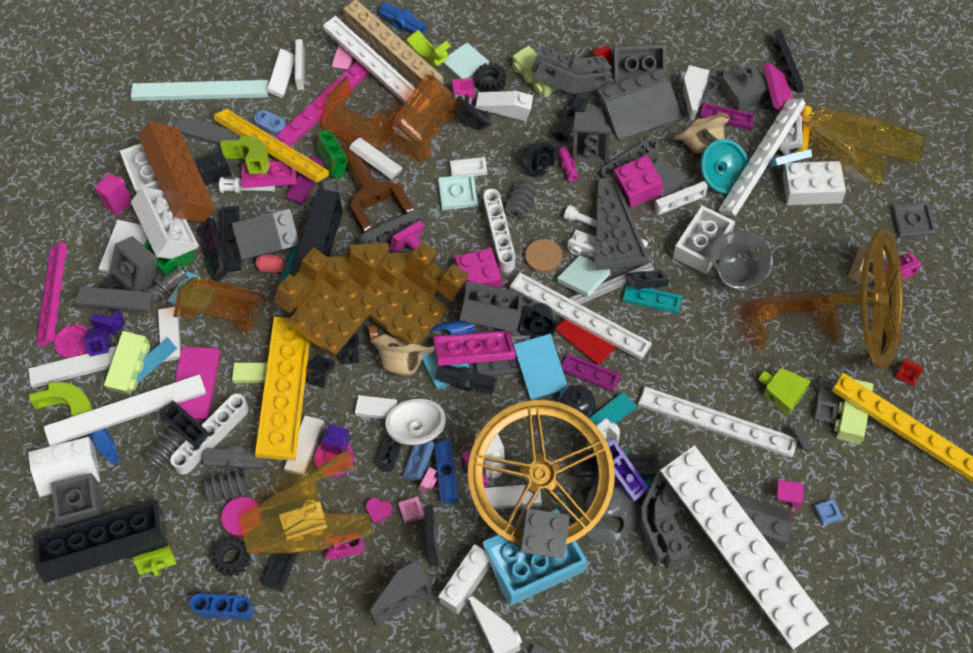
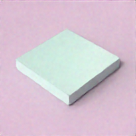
M465 43L455 50L442 63L458 79L473 78L476 69H479L480 65L482 67L484 63L489 65V61L469 43Z
M474 174L438 178L442 210L478 206Z
M580 255L557 280L558 283L589 297L610 275V269L595 271V262Z

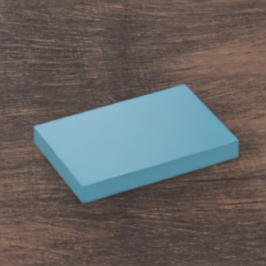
M551 334L513 344L530 401L559 393L565 387H568Z

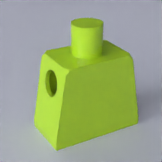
M780 368L775 376L764 371L758 380L767 386L763 396L786 416L791 413L807 391L811 382L783 368Z

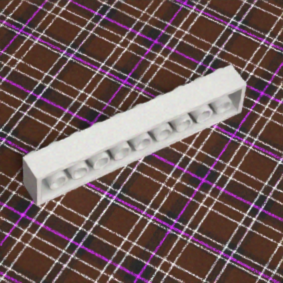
M693 446L660 470L663 477L791 649H795L829 624L696 446Z

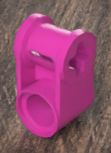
M356 531L324 536V542H326L327 546L325 558L329 560L359 555L365 549L364 540ZM352 541H359V543L356 546H350Z

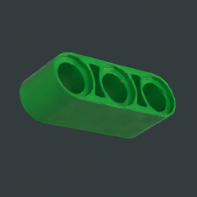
M322 130L318 135L316 151L329 174L333 177L341 178L345 174L348 158L334 134L330 131Z

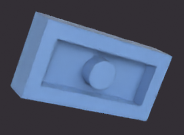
M429 441L413 445L403 474L406 480H423L434 447L433 442Z

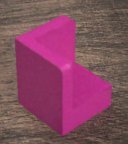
M473 78L452 80L454 96L455 94L463 96L467 94L472 98V102L475 101Z
M778 480L775 487L777 500L791 503V509L799 510L803 503L804 483Z

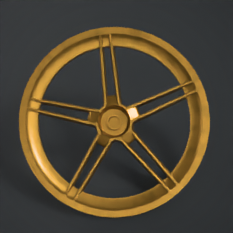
M887 229L877 230L870 241L862 267L860 293L829 294L828 297L829 305H860L865 344L874 365L879 369H887L895 358L900 339L903 314L901 264L896 243L892 234ZM883 250H884V252H885V254H886L887 261H888V265H889V267H888L886 273H885V268H884V253H883ZM871 257L873 258V290L867 289ZM892 291V306L890 309L889 295ZM867 305L874 309L871 338L868 326ZM884 328L887 341L884 346V349L881 352L882 335Z
M531 400L504 409L494 416L480 431L469 457L468 484L474 505L483 520L497 534L518 545L521 536V529H518L523 520L524 510L530 508L540 490H546L575 521L574 524L568 527L566 544H569L589 532L605 513L612 497L615 471L608 443L598 427L588 417L563 403L548 400ZM540 415L558 418L569 423L586 438L590 445L553 461H548L545 456ZM532 416H536L541 453H535ZM528 417L531 462L529 464L485 456L490 443L504 427L518 419ZM593 449V453L562 468L560 467L559 462ZM595 456L598 464V486L590 507L584 513L555 478L557 474ZM487 460L521 467L520 473L485 465L483 462ZM483 468L522 477L527 481L507 522L494 510L488 500L483 485ZM556 488L582 516L580 519L553 493ZM527 491L533 493L516 524L512 526L511 522Z

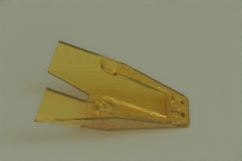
M822 107L802 118V123L844 163L879 187L882 186L886 159L880 157V155L921 162L926 135L880 118Z
M349 448L287 485L239 517L248 554L314 553L374 533L368 514L327 515L322 510L316 480L355 468Z

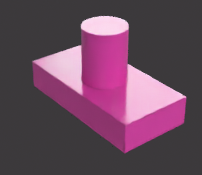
M419 220L394 235L391 240L390 249L395 253L408 245L414 251L421 243L418 238L422 235L424 224Z

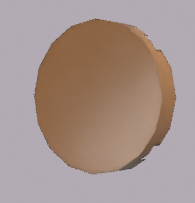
M540 239L531 243L526 250V263L531 270L533 269L537 273L548 274L554 272L562 262V250L554 241Z

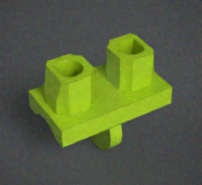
M168 545L133 557V562L137 567L139 575L153 572L154 576L158 577L160 576V569L176 565L175 556Z

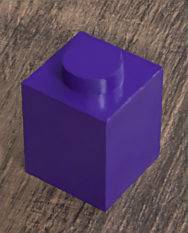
M106 326L88 329L84 337V343L90 357L109 353L112 341Z
M329 424L322 440L325 452L344 457L351 440L348 429Z

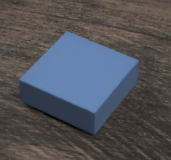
M834 499L814 506L822 526L842 520L843 518Z

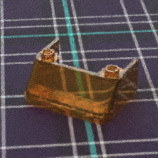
M345 76L328 95L320 120L321 129L332 132L338 140L344 143H353L358 138H362L380 151L404 124L402 106L398 105L389 117L382 113H377L367 120L342 106L352 95L349 78Z
M192 277L178 288L173 317L177 318L182 313L188 318H195V316L205 314L237 322L236 326L239 327V330L244 331L245 335L249 336L256 327L265 294L201 277Z
M809 290L751 300L748 306V313L760 353L764 352L768 341L764 323L773 321L776 315L816 310L823 314L831 341L835 342L842 326L835 305H829V296L817 290Z

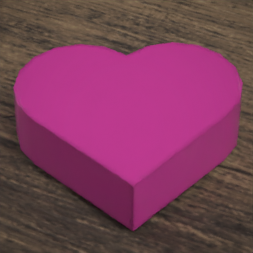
M372 498L366 503L367 511L374 525L390 517L393 513L392 505L387 501L381 502L377 498Z

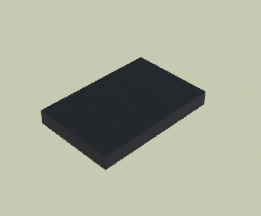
M425 505L426 549L430 565L438 566L437 524L433 505Z

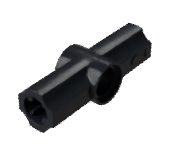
M574 94L569 105L563 109V115L552 133V136L557 141H567L574 128L575 112H583L588 99L583 94Z
M450 365L438 366L435 380L455 385L458 389L465 391L475 390L489 395L493 394L497 379L477 373L472 368H458Z

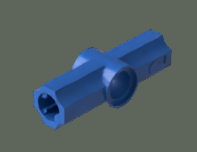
M385 2L381 5L379 15L392 22L395 28H399L400 31L405 29L412 34L419 30L422 35L425 34L427 24L414 18L409 10H400Z
M440 441L435 444L440 501L445 504H454L458 501L452 442ZM444 470L451 471L448 475L442 474Z

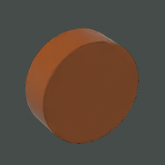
M375 324L368 325L369 342L378 337Z

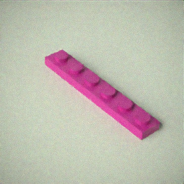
M61 241L51 247L49 251L36 345L39 347L52 343L56 336L55 325L58 320L59 296L62 289V276L65 271L64 261L67 256V244Z

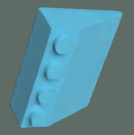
M558 509L551 511L553 513H559ZM500 535L482 542L500 589L509 606L583 573L587 565V560L576 541L566 544L564 559L518 553L519 545Z

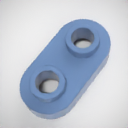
M266 110L258 111L254 116L255 124L272 134L277 135L286 127L283 118Z

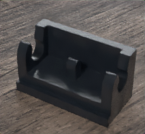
M465 94L464 100L461 95L456 98L454 113L476 130H481L491 125V113L487 111L485 117L482 112L480 113L475 107L469 104L470 97Z

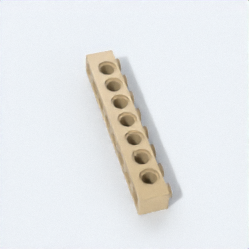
M354 0L343 8L345 21L430 98L444 89L443 76L359 1Z

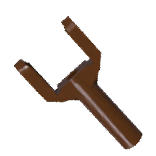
M352 142L341 146L348 158L347 168L360 189L354 196L350 206L352 216L363 234L372 230L364 209L385 201L390 196L394 198L403 215L414 211L412 204L399 184L388 181H375L363 159L349 149Z

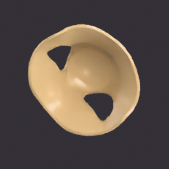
M718 113L711 117L697 119L685 131L676 135L673 139L682 140L694 153L702 154L711 142L704 138L701 130L707 129L716 140L725 139L724 125L730 118L725 113Z
M380 335L370 341L378 348L384 369L401 376L414 374L424 355L431 354L435 350L434 346L423 347L421 344L415 343L406 345L398 338L388 335ZM395 343L399 347H388V344Z

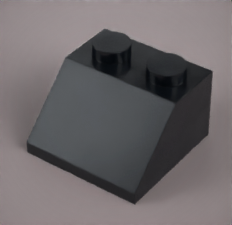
M216 149L193 159L205 186L219 181L220 177L227 178L232 176L228 162L221 149Z

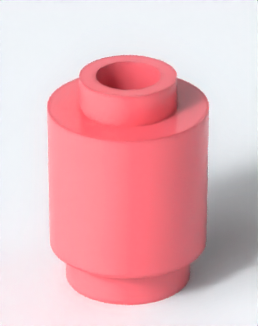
M263 254L257 257L256 267L259 268L260 272L275 274L283 272L285 259L280 257V255Z

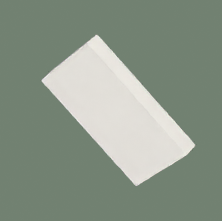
M117 220L98 268L100 271L111 273L110 266L116 243L131 236L135 237L143 245L148 241L142 225Z

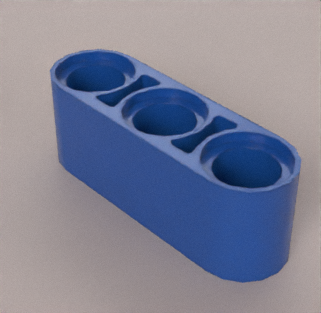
M200 593L194 595L190 600L191 609L200 618L244 621L252 618L255 612L253 604L245 596ZM206 602L203 609H197L200 603ZM227 604L223 611H218L220 605ZM248 605L246 611L239 612L241 606Z

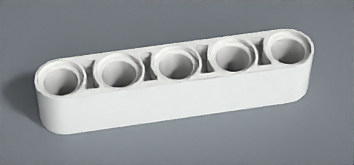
M488 189L484 192V208L498 265L501 271L511 272L515 268V252L501 197L496 189Z
M234 394L230 396L202 424L209 433H214L201 443L199 449L193 451L194 447L186 440L173 453L170 460L177 473H189L203 459L206 448H214L246 416L249 407L243 395ZM242 404L240 407L235 408L236 405ZM228 418L225 422H221L222 419ZM186 460L184 464L178 465L179 462Z

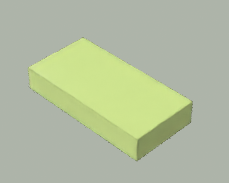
M234 363L233 383H265L268 363Z

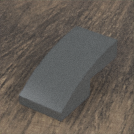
M819 384L814 420L835 424L839 395L831 391L834 385Z

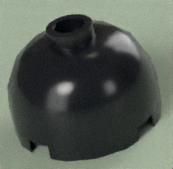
M542 140L529 142L523 148L520 156L524 170L535 177H542L549 172L544 170L550 165H554L556 150L551 144Z
M533 302L523 308L518 326H520V331L523 335H530V339L548 334L552 336L557 327L556 314L548 304Z
M570 385L565 387L557 398V402L578 410L588 418L594 415L596 401L593 393L587 387Z

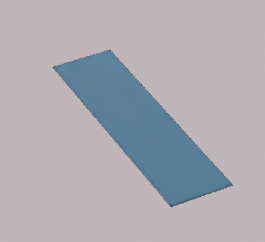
M166 338L144 357L143 370L141 373H138L136 379L138 382L177 350V347L169 338Z

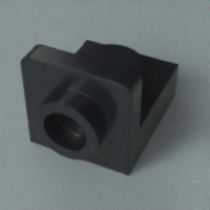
M354 334L339 352L341 364L360 362L359 334Z
M317 355L307 367L306 382L324 388L326 377L334 369L335 361Z

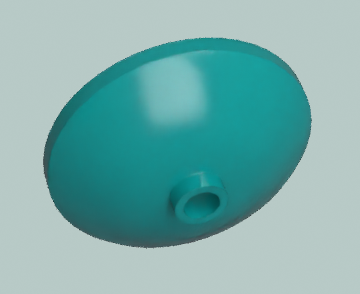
M720 139L710 143L705 148L700 160V169L703 179L710 188L716 192L728 194L749 160L739 144L732 140Z

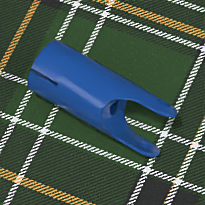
M460 319L431 329V331L449 330L448 335L476 333L474 323H466Z
M104 428L89 433L98 452L103 454L111 464H117L119 456L116 453L115 443L107 429Z

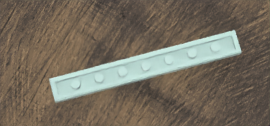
M269 81L133 83L131 99L132 101L268 97L269 92H266Z

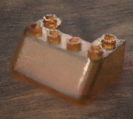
M426 74L396 115L393 123L397 153L419 163H422L425 158H429L431 154L430 139L433 135L437 134L441 123H450L451 120L454 121L457 117L454 113L455 96L433 75Z

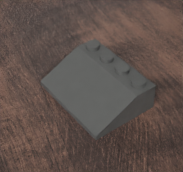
M662 68L598 89L597 103L602 107L603 114L618 141L683 119L670 81Z

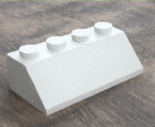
M141 187L131 201V204L156 257L173 259L196 249L199 245L186 219L173 217L162 190Z

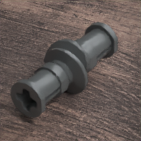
M179 265L170 274L165 275L162 280L153 279L155 285L146 290V292H152L154 295L152 303L157 302L160 297L167 300L166 293L172 295L169 290L175 288L185 278H189Z

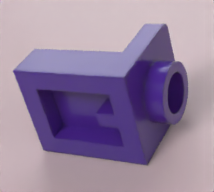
M118 310L115 311L112 318L107 315L101 316L98 314H94L91 318L95 328L106 326L109 334L115 336L124 326V318Z

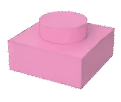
M429 467L418 488L419 491L425 493L428 488H433L437 480L434 477L436 470Z
M418 496L399 502L405 524L425 518Z

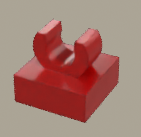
M609 46L593 49V57L603 55L609 64L613 63Z
M905 358L896 378L914 386L924 367Z

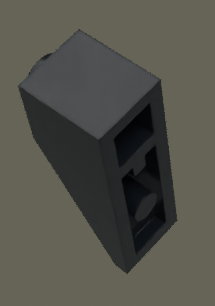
M174 400L159 414L196 449L210 435L192 415Z

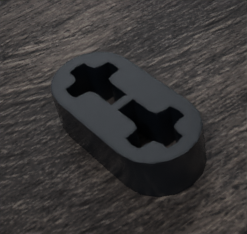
M389 435L384 438L377 457L378 468L383 472H390L394 469L402 446L401 443L395 441L396 445H393L392 450L389 451L388 443L395 441ZM388 455L390 463H387L386 466H383L382 461H386Z

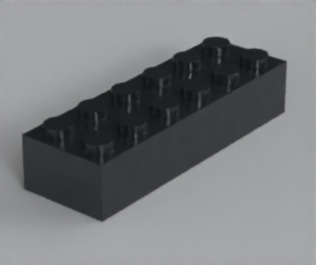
M317 189L316 195L312 196L311 211H308L306 216L307 224L302 228V240L298 242L297 256L292 260V272L290 275L293 277L299 272L302 260L313 248L330 257L343 214L339 192Z
M157 499L35 536V569L43 583L167 546L165 517Z

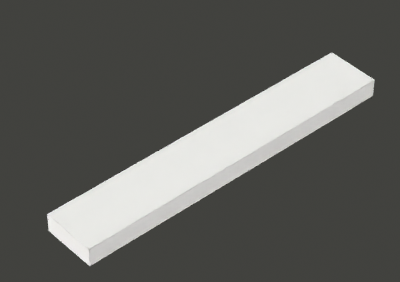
M117 346L111 347L109 353L91 357L89 354H84L29 368L30 384L32 388L47 385L48 383L109 369Z

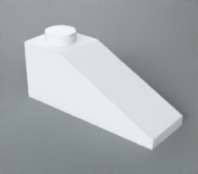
M689 65L687 72L684 71L682 74L681 82H684L683 93L689 118L691 121H694L708 81L709 70Z
M518 91L479 92L475 108L526 121L531 110L533 95Z
M470 597V606L492 653H516L520 651L519 644L522 641L517 630L513 632L508 623L476 598Z

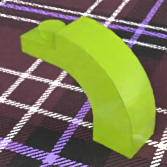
M419 30L404 41L433 68L438 67L450 57L446 50L451 45L447 41L439 47L434 46Z
M241 136L239 140L221 141L220 146L226 159H245L249 174L267 173L270 162L265 144L261 140L250 136Z
M48 383L49 390H40L29 394L30 402L35 409L64 404L71 408V417L95 410L84 392L69 383Z

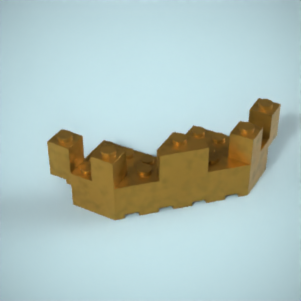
M423 241L413 252L388 253V243L349 245L346 256L327 257L316 248H313L302 260L299 272L294 277L289 274L278 286L274 302L289 313L296 307L298 310L291 316L287 324L335 358L368 317L406 345L412 343L420 345L448 310V307L434 298L435 295L439 292L450 301H453L463 288L469 274L454 263L447 272L433 263L438 252Z

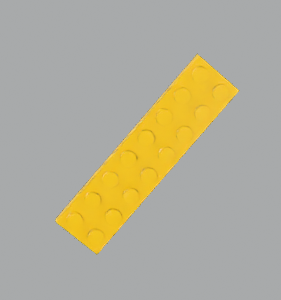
M274 317L255 451V457L296 461L310 340L287 324L290 318Z

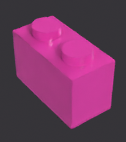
M110 173L94 188L104 207L118 216L131 204V194L125 188L126 183L119 176L116 178Z

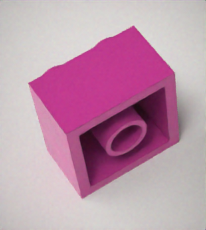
M648 155L614 169L619 187L630 208L664 193L663 182Z
M492 248L455 257L456 265L469 274L463 286V291H465L467 281L502 288V279Z

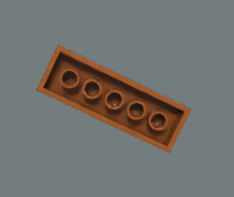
M148 122L138 135V138L173 217L205 222L215 209V205L181 131L175 126Z

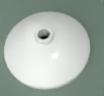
M426 399L408 400L398 404L389 412L386 418V429L389 436L399 443L407 445L423 444L431 441L442 432L446 423L445 413L433 401Z

